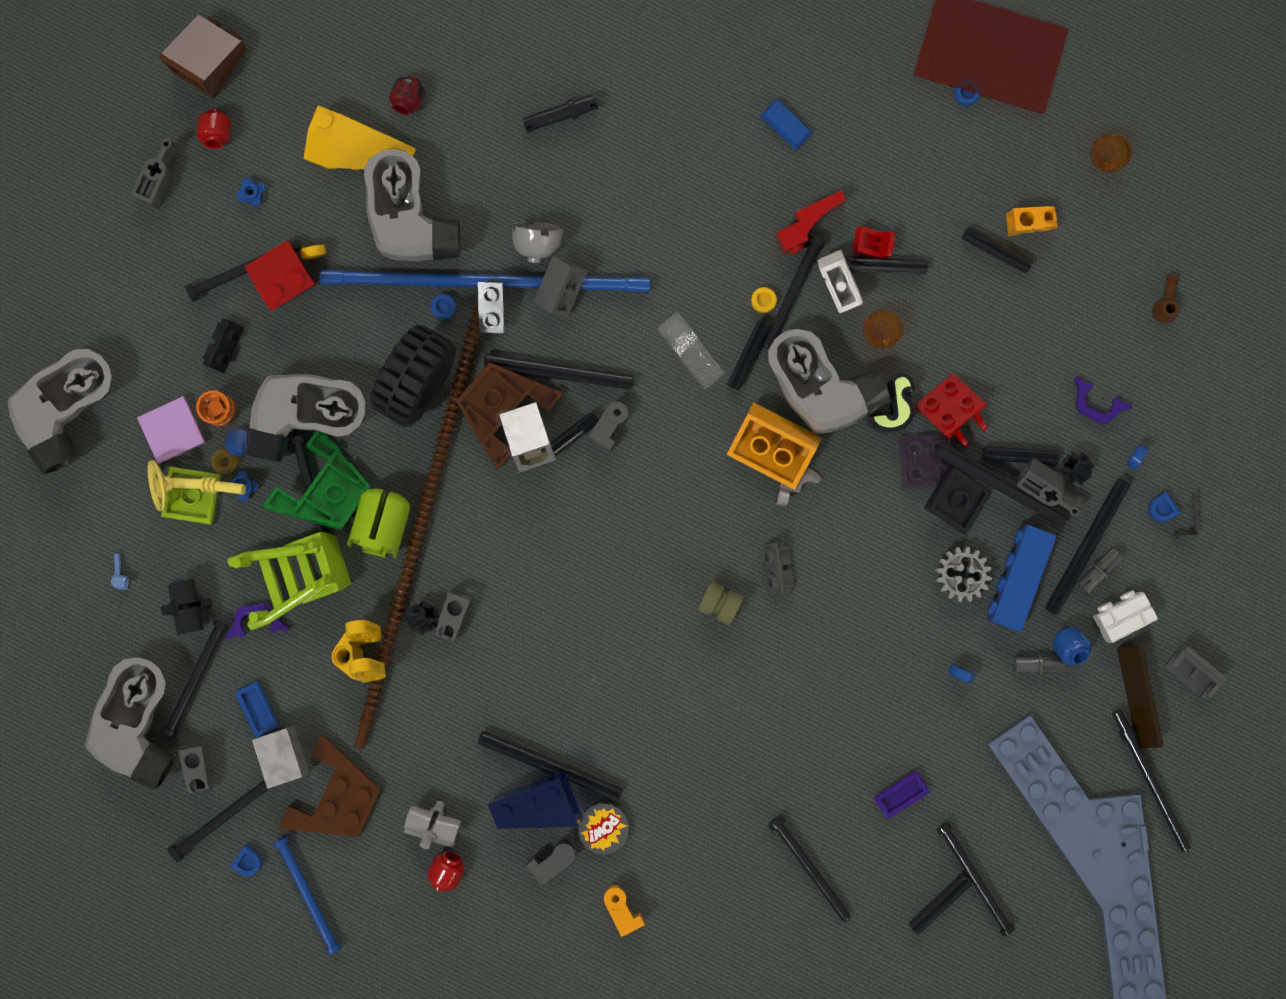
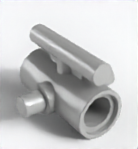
M436 801L434 808H431L430 811L412 805L406 818L404 833L422 838L420 847L423 849H429L432 842L454 848L461 821L444 816L445 803L442 801Z

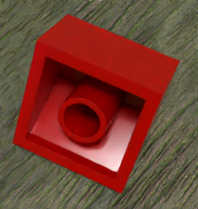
M288 240L245 266L255 288L270 311L316 284Z

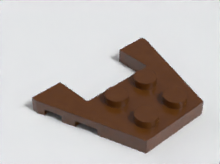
M488 362L455 401L493 465L499 469L512 454L511 450L493 435L502 425L500 414L515 410L527 395L548 412L563 394Z
M321 735L311 757L334 767V772L314 815L289 805L279 824V828L359 837L381 788L359 767L352 763L340 749L335 747L326 736Z

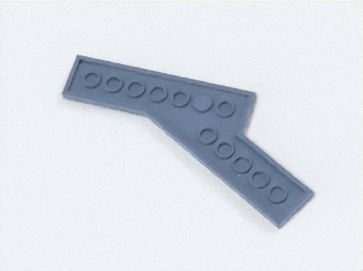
M1027 715L988 742L987 745L1101 908L1112 999H1166L1148 858L1149 847L1146 826H1144L1141 795L1129 794L1088 799L1031 715Z

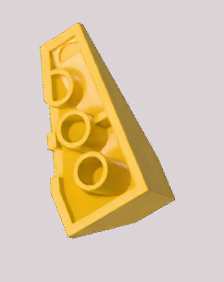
M317 106L308 128L304 160L327 169L346 168L360 170L364 169L369 159L380 151L397 149L405 151L414 157L416 148L342 114Z

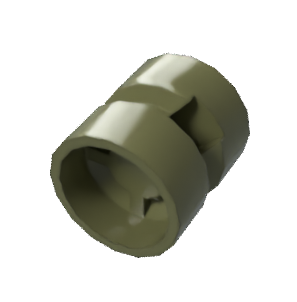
M711 581L697 610L708 616L715 614L716 620L729 626L744 597L732 590L726 593L724 586Z

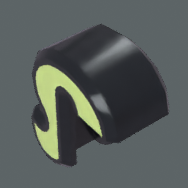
M898 373L887 382L891 399V415L868 417L866 419L868 426L875 432L892 434L905 429L912 422L915 411L913 403L906 394L909 395L914 392L915 387L912 378L907 374Z

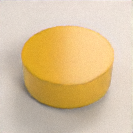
M325 244L300 249L303 260L315 259L327 254Z
M767 287L758 288L751 297L753 309L762 314L771 312L777 302L776 294Z

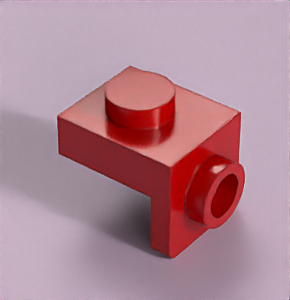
M863 226L856 227L852 252L868 257H891L895 247V232H880Z

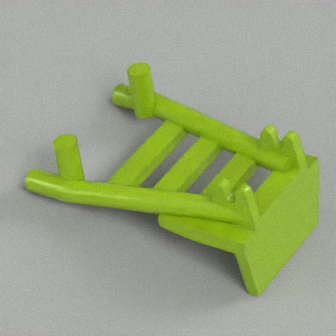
M319 532L284 545L285 547L247 551L228 558L229 566L234 568L249 567L252 565V561L259 560L271 597L273 610L270 612L262 610L249 614L250 621H248V627L250 630L270 624L302 602L305 604L339 592L352 584L336 535ZM311 553H315L322 577L317 581L308 556ZM289 556L297 557L306 588L302 591L299 589ZM273 558L278 559L290 596L285 602L271 562Z

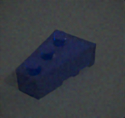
M565 771L495 796L488 804L497 829L578 827L583 820V815Z

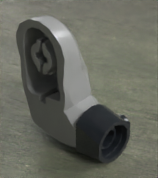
M312 374L271 375L266 377L257 392L251 409L250 428H247L244 454L281 463L290 440L287 436L293 428L299 430H318L336 437L349 435L360 426L365 416V400L361 390L349 381L334 380Z

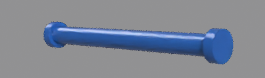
M285 837L273 843L275 848L278 847L328 948L326 952L330 955L342 947L340 943H336L287 843L289 839Z

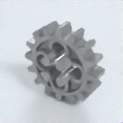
M957 547L954 548V555L947 551L945 552L947 559L938 560L942 568L935 569V572L940 573V577L935 579V582H942L943 586L939 589L940 592L949 591L947 594L948 599L956 595V601L962 602L965 596L967 602H971L973 594L977 598L982 596L979 591L980 589L988 590L987 585L984 583L985 581L992 580V577L986 576V572L990 571L991 567L984 566V563L987 561L986 557L978 558L980 551L975 550L970 554V547H965L963 553H961L960 548ZM964 557L969 560V564L965 568L961 563ZM952 568L953 571H963L964 569L966 573L978 572L980 578L978 581H974L973 578H963L962 581L961 576L949 577L947 569ZM961 582L965 585L963 592L957 589L958 584Z

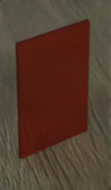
M935 0L913 76L954 88L959 87L961 90L970 93H979L980 96L1044 114L1060 56L1064 49L1068 28L974 0Z

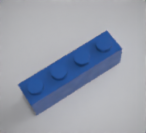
M1023 525L1021 529L1018 528L1013 538V543L1016 544L1013 552H1009L1005 559L1004 566L1007 568L1004 577L1000 576L997 581L995 590L998 593L995 601L991 600L987 608L986 614L989 615L987 621L1016 632H1022L1056 535L1030 525Z

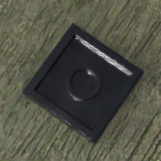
M949 465L924 509L961 534L966 535L992 491L954 465Z

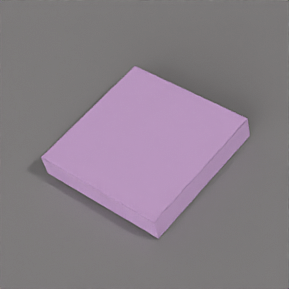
M184 396L137 417L158 464H162L206 443Z

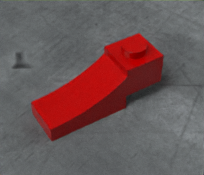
M842 190L795 212L793 218L796 223L776 233L775 238L784 255L789 252L791 255H795L805 249L804 245L809 240L807 235L824 216L844 204L846 199Z

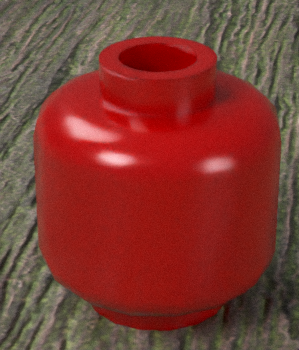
M209 109L207 112L199 115L197 119V139L205 147L219 149L229 142L231 121L227 115L218 109Z
M444 851L433 858L427 878L432 883L434 889L445 892L458 887L465 871L462 858L451 851Z

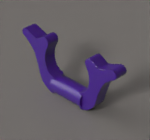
M1080 377L1074 378V383L1077 387L1076 409L1080 414L1100 424L1110 422L1119 412L1132 408L1131 404L1122 403L1119 398H1115L1112 401V408L1109 413H1101L1085 402V395L1093 385L1091 383L1085 384Z
M269 603L240 607L235 613L233 627L226 634V639L236 635L240 637L246 635L242 627L244 616L249 615L251 612L262 610L270 612L274 607ZM277 618L271 622L270 632L274 633L277 630L288 631L290 627Z

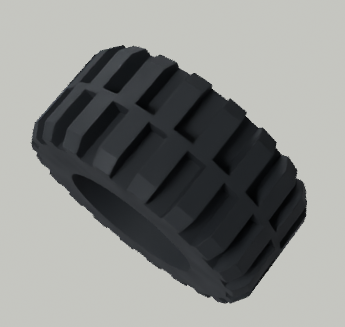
M415 325L413 328H410L400 338L398 344L396 343L391 354L386 358L373 384V390L370 393L371 398L369 399L373 410L402 427H411L416 424L429 409L431 403L434 402L450 373L457 354L454 343L425 325Z

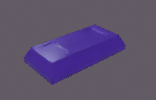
M917 770L875 796L874 800L888 820L930 793Z

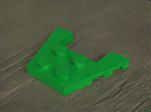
M316 430L307 443L306 448L327 460L325 466L300 501L275 487L263 504V508L268 511L342 530L357 509L361 495L366 490H370L371 487L352 463L347 461L338 446L329 439L326 433Z

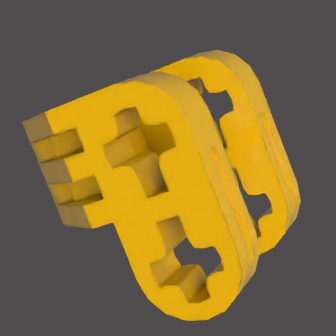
M366 620L347 622L345 624L346 632L332 652V662L349 677L363 683L385 678V664L374 659L364 658L363 650L360 648V645L378 642L382 639L381 626ZM348 653H350V658H349V660L346 662V661H345L346 656H347Z

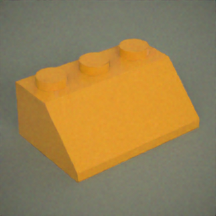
M753 402L727 455L795 490L822 437Z

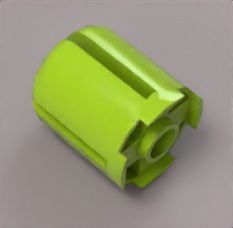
M384 489L366 490L361 495L347 546L351 547L352 543L362 546L364 553L385 558L386 553H390L396 559L410 512L409 502L400 494L392 491L389 492L387 497Z

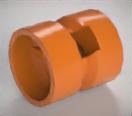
M219 391L203 393L196 403L198 416L203 421L217 427L230 425L237 416L238 408L236 402Z

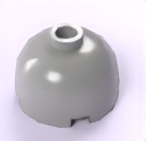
M515 222L512 224L513 245L520 255L528 257V262L542 263L543 258H550L559 250L563 236V228H560V226L534 222V224L528 225V227H526L527 222Z

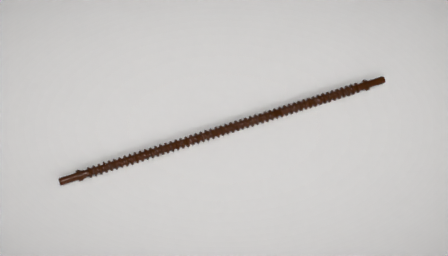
M478 300L477 303H474L473 318H469L471 325H467L469 332L465 333L467 339L463 340L465 346L461 347L464 351L459 354L462 357L461 360L457 361L460 366L455 368L458 373L454 374L456 380L452 382L454 387L450 389V392H452L451 396H448L450 402L446 403L448 409L444 410L446 416L442 417L444 423L440 424L442 430L438 431L440 437L436 438L438 445L434 446L436 452L432 453L434 459L430 460L432 466L428 467L430 473L426 474L428 481H424L426 488H422L424 495L420 496L422 502L418 503L420 509L416 510L418 516L414 517L416 524H412L415 528L414 531H410L413 535L412 538L408 539L410 545L406 546L409 550L404 553L407 556L406 559L402 560L405 565L400 567L403 572L398 575L401 577L400 581L396 582L399 584L398 588L394 589L397 591V594L392 596L395 601L390 603L393 608L389 609L391 615L387 617V620H389L388 624H385L387 630L383 631L385 637L381 639L383 644L379 645L381 651L377 653L379 656L377 661L385 664L386 673H388L386 667L390 666L388 659L392 658L390 652L394 651L392 645L396 644L394 638L398 637L396 631L400 630L398 623H402V620H400V616L404 615L402 609L406 608L404 602L408 601L406 595L410 594L408 587H412V584H410V580L414 579L412 573L416 572L414 566L418 565L416 559L420 558L418 551H422L420 544H424L421 540L422 537L426 536L424 534V530L428 529L426 523L430 522L427 518L432 515L429 511L434 508L431 503L436 501L433 496L438 493L435 491L436 487L440 486L437 482L441 480L439 474L443 473L441 467L445 466L443 460L447 459L445 453L449 452L447 446L451 445L449 438L453 437L451 431L455 430L453 424L457 423L455 417L459 416L457 410L460 408L455 400L462 394L463 388H467L465 381L469 380L467 374L471 373L469 367L473 366L471 360L475 359L472 355L477 352L474 349L475 346L479 345L476 340L481 338L478 335ZM386 677L369 682L371 687L367 689L369 695L365 696L367 702L363 703L365 708L359 719L361 723L354 747L361 749L365 747L370 725L373 724L374 711L378 709L376 703L380 702L378 698L382 694L380 688L384 687L382 681L386 680Z

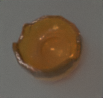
M1116 134L1100 136L1094 141L1090 149V160L1097 169L1104 172H1117L1128 165L1132 157V147L1124 136Z
M887 310L871 313L863 323V336L868 344L876 348L884 349L896 346L903 336L904 325L900 317Z

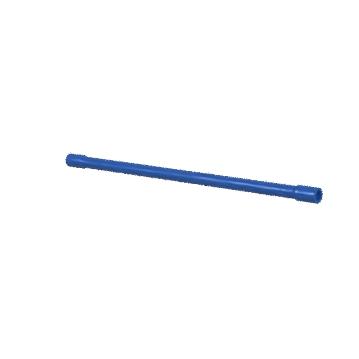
M320 270L319 278L320 285L363 284L478 287V282L498 279V282H503V288L539 289L544 276ZM585 277L580 290L650 292V277Z

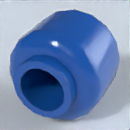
M1075 627L1060 630L1052 644L1053 650L1066 665L1083 664L1088 660L1092 648L1090 641L1082 631Z

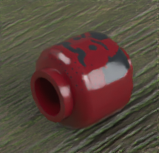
M411 75L400 77L395 80L389 94V101L396 112L402 115H410V113L418 112L426 91L417 77Z

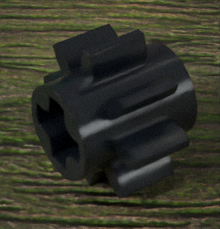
M1072 452V455L1063 459V468L1060 469V472L1065 475L1064 479L1070 484L1076 480L1082 485L1083 482L1092 477L1091 469L1095 466L1089 461L1090 458L1085 453L1078 456Z
M422 601L408 609L411 615L406 620H408L412 630L423 635L427 631L431 632L438 626L434 621L440 616L434 605L426 604L425 601Z

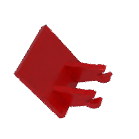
M954 373L915 404V408L944 436L950 438L953 435L956 441L962 444L963 448L969 444L960 431V427L970 418L973 419L977 427H981L983 432L988 429L979 413L987 407V404Z

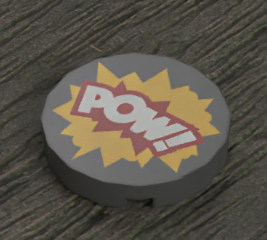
M600 802L591 805L583 812L579 821L578 833L581 842L588 850L595 854L608 855L617 852L624 846L629 835V823L627 816L619 807L610 803Z

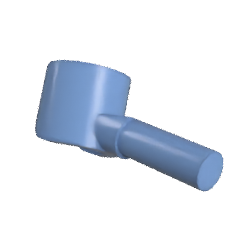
M114 554L115 570L111 584L117 589L127 590L129 587V576L121 575L120 554Z

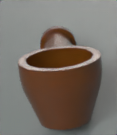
M1166 276L1167 283L1164 298L1158 300L1153 305V317L1160 323H1170L1179 315V306L1174 300L1177 282H1179L1180 278L1178 276ZM1167 305L1172 307L1171 314L1166 311Z

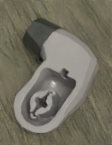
M397 149L380 151L371 157L364 168L366 211L376 247L383 257L394 260L414 262L460 257L461 232L459 220L439 217L429 219L424 216L419 195L421 169L417 160L407 152Z
M800 329L785 331L775 338L768 350V362L778 380L787 403L802 418L812 432L816 434L833 432L850 426L891 402L888 389L876 370L849 378V381L840 380L837 371L826 356L820 339L810 331Z
M75 349L67 353L59 361L40 370L10 396L7 401L15 431L27 447L28 455L42 474L55 472L77 459L69 435L64 433V424L71 422L85 408L101 400L110 389L112 375L109 365L101 355L89 349Z
M139 657L124 659L113 667L108 682L95 705L85 747L96 760L112 771L131 777V781L156 790L166 779L176 758L156 742L150 743L146 737L153 722L154 711L164 695L166 682L161 670L153 662Z

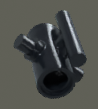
M194 579L170 583L168 589L171 602L168 605L161 606L162 615L174 616L177 635L203 630L201 612L205 608L212 607V599L210 597H198Z

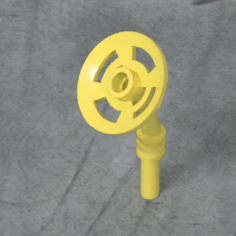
M154 460L148 463L149 487L153 502L158 511L165 509L167 492L172 491V488L200 489L202 492L208 493L220 491L244 495L246 492L244 484L222 482L218 478L164 477L163 472Z

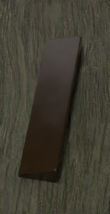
M1137 644L1117 648L1132 725L1137 734L1136 739L1141 748L1163 747L1144 648L1142 645Z

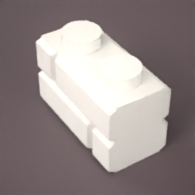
M842 250L820 258L818 260L819 269L838 312L842 313L863 303L861 293Z
M1134 590L1128 591L1120 596L1121 601L1115 604L1107 602L1097 608L1099 612L1094 614L1093 618L1107 643H1113L1158 620L1143 592L1135 593Z

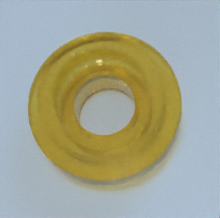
M220 449L211 458L212 468L219 474H229L237 466V457L230 454L226 449ZM227 457L229 463L227 466L223 467L221 465V459Z

